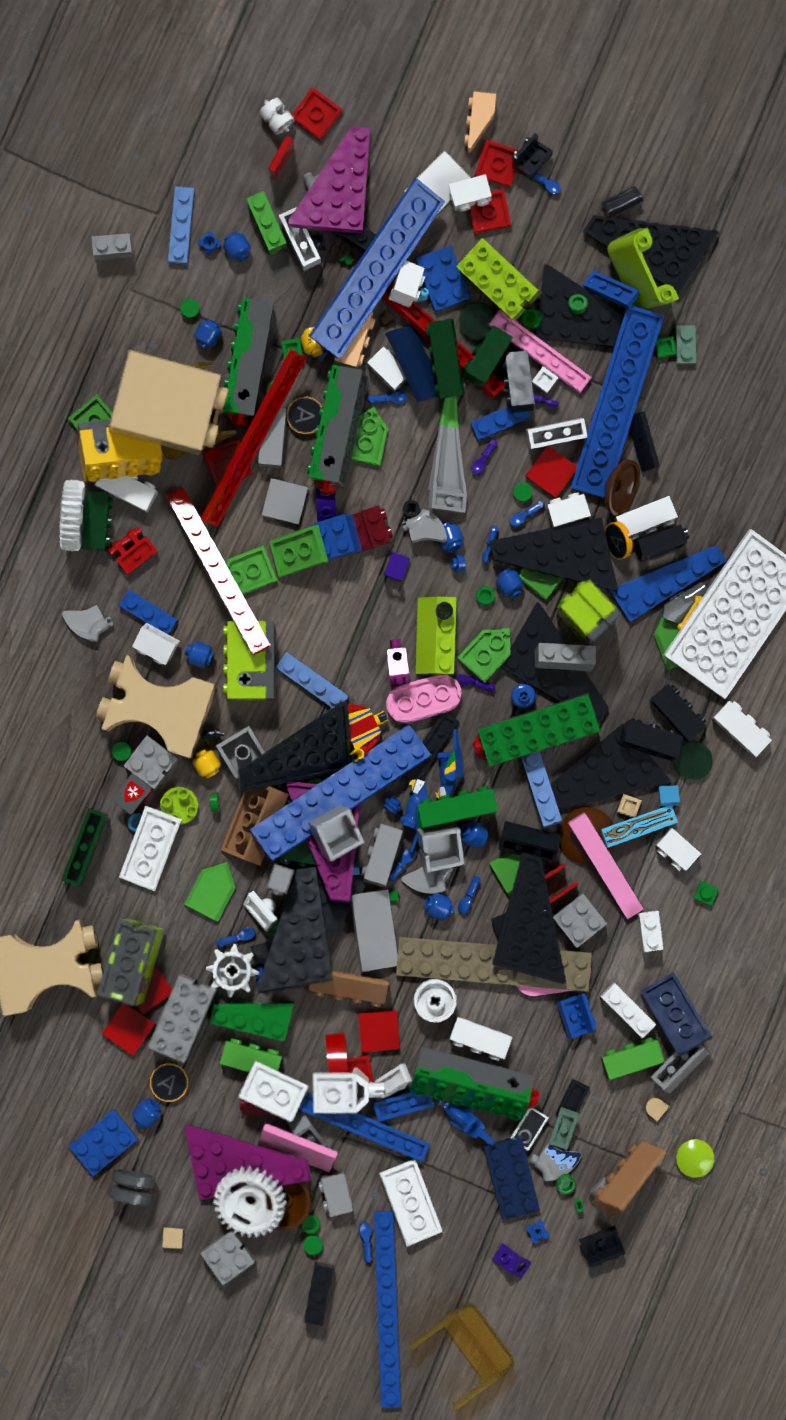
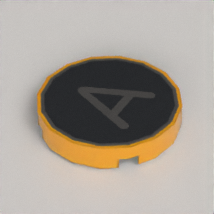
M299 397L289 405L286 413L289 426L301 435L315 433L317 425L320 426L321 418H319V412L322 407L321 404L311 397Z
M616 521L606 526L605 535L610 554L614 558L622 560L631 555L633 541L632 538L629 539L627 527L623 523Z
M175 1063L160 1065L153 1071L150 1077L152 1093L164 1102H173L180 1099L188 1088L187 1073L181 1066Z

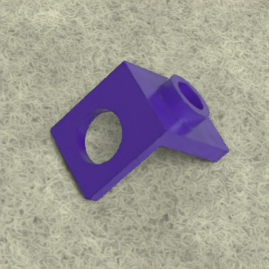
M316 488L317 522L336 517L335 493L329 496H322L323 492Z
M392 552L386 571H384V577L402 583L410 558Z
M503 1243L492 1258L506 1271L519 1278H522L531 1264V1261L519 1256ZM524 1263L523 1268L517 1272L519 1265Z

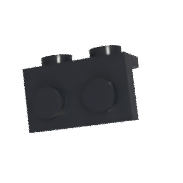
M534 133L531 138L528 137L520 150L514 152L512 156V169L531 180L552 157L553 150L538 141V134Z
M615 1225L579 1239L590 1268L599 1266L609 1260L617 1259L625 1254Z

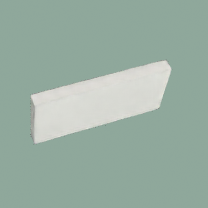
M145 806L119 878L155 891L182 819Z
M415 1159L379 1173L406 1246L443 1232Z

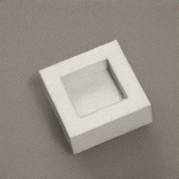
M543 366L532 380V383L547 394L558 377Z

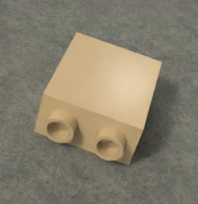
M129 350L109 431L200 455L202 446L213 448L218 425L209 423L212 408L223 410L228 388L218 386L221 376L219 374Z

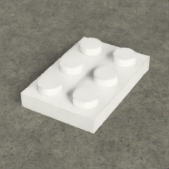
M255 1061L238 1097L292 1122L308 1086Z

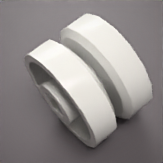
M429 979L422 982L417 988L414 995V1006L417 1013L423 1019L430 1022H441L448 1019L454 1012L456 995L453 988L446 981ZM432 997H438V1003H432Z

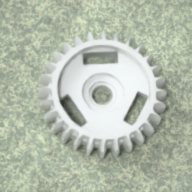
M66 480L64 483L60 518V547L62 550L79 551L81 548L85 507V485L83 481Z
M249 1166L247 1171L244 1167H241L239 1171L234 1169L232 1173L229 1172L226 1177L222 1178L214 1195L216 1197L214 1204H217L215 1211H220L217 1218L223 1217L222 1224L226 1222L229 1224L227 1230L232 1227L234 1228V1234L240 1231L241 1237L244 1233H248L250 1238L253 1233L258 1237L260 1232L262 1235H265L267 1231L271 1232L274 1227H277L283 1217L286 1201L283 1200L285 1193H280L282 1186H276L278 1180L274 1182L271 1180L272 1174L267 1177L266 1170L259 1173L258 1167L255 1171H252L251 1166ZM239 1182H246V1185L234 1192L231 1191L230 1187ZM266 1194H269L272 1200L273 1210H268ZM253 1196L256 1199V1203L249 1204L246 1201V1197ZM237 1215H239V1216H241V1217H243V1218H245V1219H247V1220H249V1221H245V1220L239 1218Z

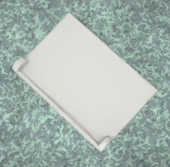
M443 151L417 179L445 201L441 207L442 209L451 200L449 184L470 179V176Z

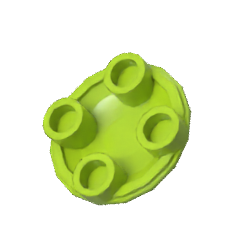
M185 787L171 788L160 801L161 811L182 819L180 825L189 823L198 812L199 804L197 797L191 790Z
M698 1139L688 1140L677 1149V1165L686 1176L692 1178L702 1177L713 1168L715 1161L714 1152L705 1141Z

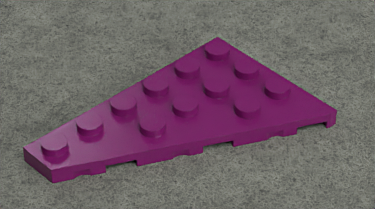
M351 126L288 220V227L363 233L370 128Z
M288 782L286 783V788L291 801H294L318 784ZM360 804L350 810L356 823L354 826L356 827L358 826ZM311 836L307 839V843L330 901L349 903L355 848L330 861L323 857L314 836Z
M191 1124L184 1126L199 1200L216 1198L214 1195L222 1178L226 1177L227 1173H232L234 1169L239 1171L241 1167H244L246 1171L249 1166H251L252 1171H255L258 1167L259 1173L266 1170L267 1177L272 1174L271 1180L273 1182L278 1180L276 1186L311 1179L306 1159L273 1151V1149L237 1140L221 1133H214L211 1130L192 1126ZM239 1182L230 1187L231 1191H236L246 1185V1182Z

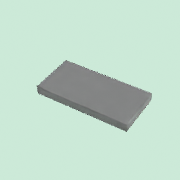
M388 889L350 895L360 971L365 972L397 966L398 954Z

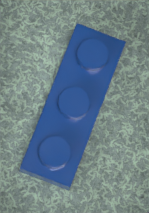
M594 270L582 284L588 291L630 309L640 295L637 289Z
M506 407L477 419L470 424L479 441L527 421L531 417L528 411L511 413L510 407Z
M131 590L127 591L118 605L145 623L156 627L168 635L178 621Z
M414 1092L373 1102L378 1122L434 1106L432 1097L419 1096Z

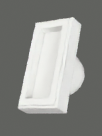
M254 891L250 892L243 905L266 932L272 930L277 921L274 915L276 912L275 902L268 898L261 900Z
M400 1064L375 1080V1082H384V1098H387L396 1091L406 1088L412 1082L406 1065Z

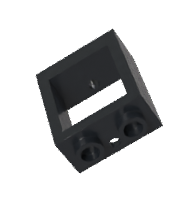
M680 524L639 539L634 545L640 561L643 562L684 547L688 543L689 535L687 529L682 528Z

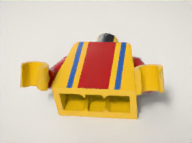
M348 704L350 740L355 748L350 755L353 753L357 754L358 758L355 762H358L371 749L376 747L381 734L378 726L387 722L388 719L384 711L373 715L370 708L367 709L364 705Z

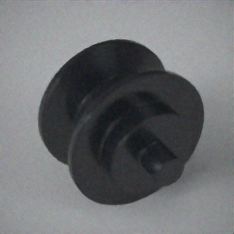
M215 725L214 729H209L207 726V730H204V734H201V738H205V742L208 741V745H210L211 741H216L218 744V740H221V736H224V732H220V728L217 729V725Z

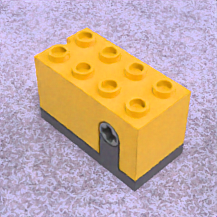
M112 419L78 423L77 446L84 481L96 482L107 478L115 480L125 476L133 478L142 474L155 475L160 473V463L162 462L161 445L110 432L109 428Z

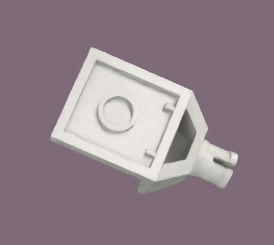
M354 1068L353 1073H314V1113H357L369 1102V1098L385 1097L384 1082H369V1078L358 1068Z

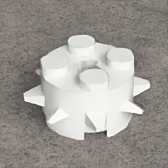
M233 944L231 950L226 953L216 949L217 960L214 965L206 967V970L213 973L215 979L211 987L221 986L223 989H227L228 997H232L234 991L240 988L249 992L248 981L251 976L259 975V971L252 969L250 962L254 954L244 955L238 952L236 944ZM231 965H234L235 969L238 970L237 973H234V976H231V972L227 971L228 968H231Z

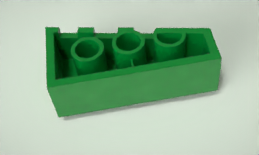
M488 786L477 788L475 793H470L469 790L458 792V796L452 798L450 794L439 796V800L432 802L431 798L421 800V804L417 805L421 828L498 811L494 789H488Z
M295 1002L215 1003L209 1023L285 1041Z

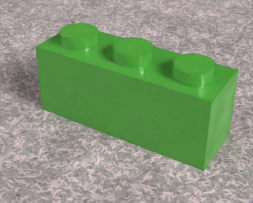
M264 191L246 198L269 254L272 255L286 249L287 243Z
M648 1037L642 1039V1043L635 1046L634 1043L624 1045L622 1050L616 1051L611 1049L605 1051V1055L601 1056L608 1079L611 1080L664 1063L658 1040Z
M231 1038L230 1041L227 1040L225 1043L220 1064L250 1072L256 1061L278 1072L282 1055H279L280 1051L268 1048V1051L261 1050L259 1045L250 1043L247 1046L243 1045L241 1040Z

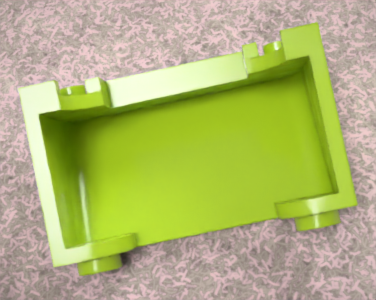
M638 228L613 240L608 245L607 250L621 283L637 289L640 293L632 306L649 310L674 302L679 297L671 285L656 286L642 255V252L651 247L652 237L648 228Z

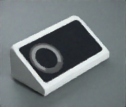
M535 1108L528 1109L511 1138L522 1136L524 1148L529 1151L549 1117Z

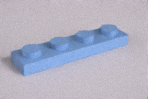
M175 186L168 263L188 264L194 188Z
M287 652L275 667L331 708L342 701H346L349 697Z
M540 751L521 756L544 828L562 823L563 821Z

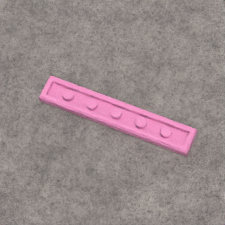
M499 310L488 326L490 328L494 325L511 335L513 338L510 343L521 351L528 350L529 357L555 374L579 394L592 378L518 322L511 319L503 311Z
M582 813L568 822L626 919L642 911L643 907L587 815Z

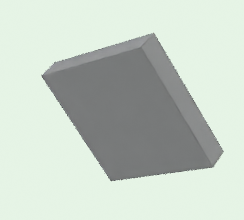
M271 478L262 516L299 525L308 487Z

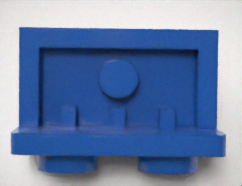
M585 994L575 995L557 1002L568 1039L596 1031V1022L591 1014L590 1003Z

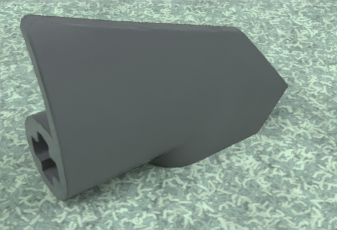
M700 582L689 590L672 596L669 599L670 602L666 603L663 607L662 617L677 624L682 623L695 602L694 598L697 595L703 597L708 590L707 587Z

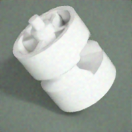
M274 98L269 102L265 100V105L259 111L261 117L265 122H270L269 127L275 135L284 130L288 132V127L295 120L289 111H284L285 106L279 98Z

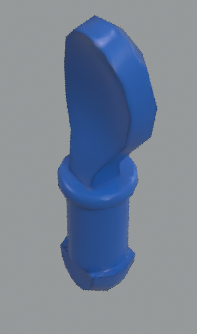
M536 173L532 178L539 182L540 185L544 184L546 190L551 194L556 195L561 192V187L557 182L547 180L545 176Z
M397 391L389 396L387 394L370 395L367 398V402L374 404L392 401L400 404L407 400V394Z
M538 501L530 508H526L525 512L513 515L509 521L512 527L521 526L527 516L531 517L537 511L542 510L545 507V503Z
M495 525L491 527L488 541L486 542L488 547L482 554V563L485 565L491 550L489 541L496 540L498 527Z
M408 847L403 852L402 861L397 862L398 864L389 874L388 879L390 881L396 880L400 872L405 869L404 865L415 858L417 854L415 848L413 852H409L411 847Z
M475 876L472 878L470 887L466 892L467 896L459 902L458 910L460 914L468 913L472 897H475L474 894L481 882L480 877Z
M245 927L237 935L232 934L229 937L220 938L216 945L222 948L234 942L237 943V940H250L255 936L256 932L254 928Z
M362 1222L359 1226V1234L364 1240L362 1243L364 1250L363 1258L366 1263H370L373 1259L371 1242H369L371 1227L368 1222Z

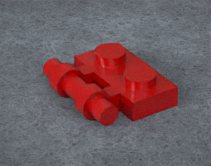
M138 526L134 530H129L125 537L120 541L116 540L113 543L114 545L108 549L112 555L118 551L121 553V556L116 561L128 575L158 552L146 536L141 540L137 538L142 533ZM133 541L135 545L126 551L123 547Z

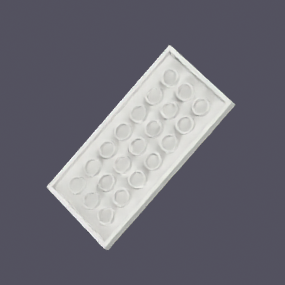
M749 529L663 656L721 698L726 699L786 611V554L755 531Z

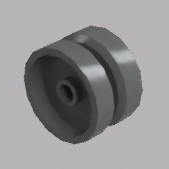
M114 1169L112 1180L120 1185L110 1187L109 1198L128 1204L150 1205L152 1194L144 1189H152L156 1177L133 1170Z

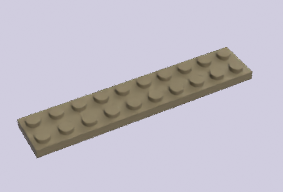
M399 937L396 975L589 992L592 953L560 950L566 977V983L561 984L492 965L497 945Z

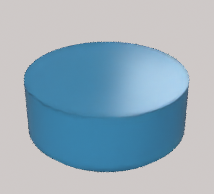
M134 813L128 818V827L133 832L137 830L142 816L141 813Z

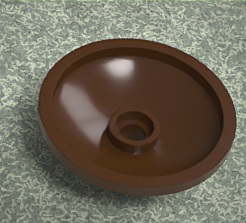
M627 459L618 464L606 480L604 490L605 505L608 512L612 515L619 516L630 507L637 493L640 469L637 462Z
M582 807L573 810L563 819L558 834L561 835L560 847L564 854L574 862L589 865L593 863L568 822L585 813L603 843L604 840L600 830L614 824L603 811L593 807ZM611 846V847H608V848H607V850L609 851V853H611V851L613 850L614 846Z
M304 1181L281 1185L282 1190L280 1193H285V1196L289 1198V1202H286L284 1206L285 1211L281 1221L273 1229L280 1231L294 1229L301 1225L309 1215L311 1195ZM266 1194L268 1210H273L272 1200L269 1194Z

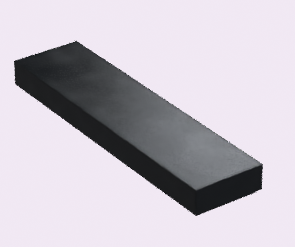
M448 713L440 715L422 742L430 752L431 757L404 774L405 778L409 781L422 778L459 721Z

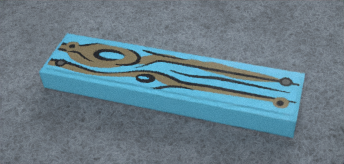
M665 806L601 829L600 832L605 846L608 848L678 823L673 807Z

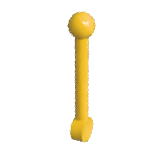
M697 595L694 598L695 602L692 605L689 612L687 613V615L685 616V618L683 619L682 623L678 624V630H680L683 627V625L685 624V622L687 621L695 607L698 605V603L702 599L701 596Z

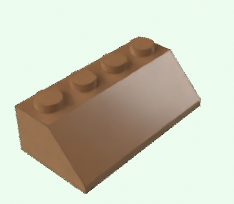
M269 786L244 791L221 850L261 866L265 852L250 832V829L282 809L289 794Z
M332 970L333 981L309 985V991H313L312 995L323 997L324 993L331 994L333 999L342 1000L343 997L350 998V1002L361 1003L364 1000L370 1001L369 1005L380 1007L381 1004H385L389 980Z
M643 1141L637 1145L632 1144L627 1150L628 1156L625 1159L622 1158L617 1163L616 1167L618 1169L615 1173L611 1172L605 1179V1186L603 1188L600 1187L593 1196L596 1198L592 1204L608 1218L622 1212L666 1154L664 1150Z

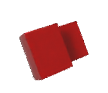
M345 1033L325 1035L329 1073H349Z

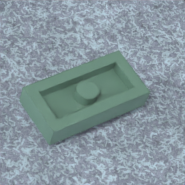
M695 325L676 326V365L696 364Z
M563 1107L560 1108L549 1144L568 1149L579 1113Z

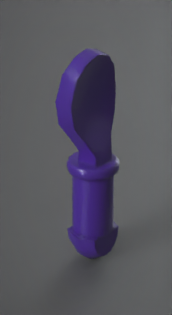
M534 395V402L536 404L542 402L548 407L559 406L558 401Z
M495 439L491 440L484 452L481 453L482 457L473 463V474L479 475L484 471L486 459L490 458L491 453L498 445Z
M463 674L456 676V680L462 686L475 685V688L485 689L488 692L495 690L493 683H484L478 678L473 679Z

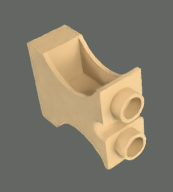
M126 655L124 663L115 661L108 683L124 690L126 695L121 700L102 698L96 714V719L104 722L102 729L111 731L113 728L128 722L145 723L160 733L169 752L193 759L217 686L192 677L187 682L177 686L160 687L147 682L140 675L135 666L134 659Z
M83 919L77 920L68 935L52 946H35L23 941L16 934L0 937V1002L3 1016L31 1010L38 996L44 990L54 985H72L82 989L90 997L97 996L98 987L104 972L102 963L94 965L92 963L83 964L79 959L82 953L98 948L94 925L85 927Z

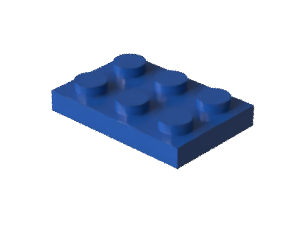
M451 245L416 258L417 265L424 268L422 276H425L424 284L429 291V297L435 312L471 300L462 272L456 267L458 262Z
M113 1109L74 1141L69 1148L90 1174L94 1176L139 1138L117 1111Z

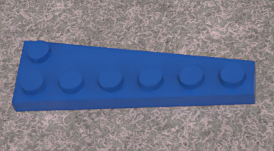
M715 545L617 586V591H609L627 620L631 622L726 562V559L718 546Z

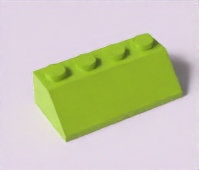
M456 597L418 598L415 674L454 675ZM441 602H448L453 607V614L447 620H442L436 615V607ZM441 606L439 608L441 610L440 615H449V607L445 606L444 608Z

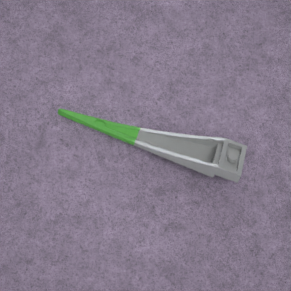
M455 396L444 398L428 487V490H430L428 509L465 513L467 491L462 464L457 400Z

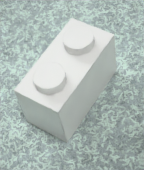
M486 174L449 184V192L455 211H466L470 209V206L478 205V207L485 206L492 199Z
M405 261L395 277L389 300L409 308L413 301L417 302L420 295L418 288L422 286L425 276H422L424 268Z
M383 346L367 362V366L393 392L407 380L394 352L390 348L387 350Z
M579 492L568 495V499L561 500V498L550 500V504L546 507L552 528L585 520L591 516L585 495H579Z
M146 623L141 627L132 647L138 653L152 657L156 663L166 665L171 660L180 641Z
M670 828L655 845L658 848L657 852L664 858L668 856L673 861L671 865L678 871L681 869L686 871L701 855L698 850L673 828Z
M659 911L637 913L642 951L664 950Z

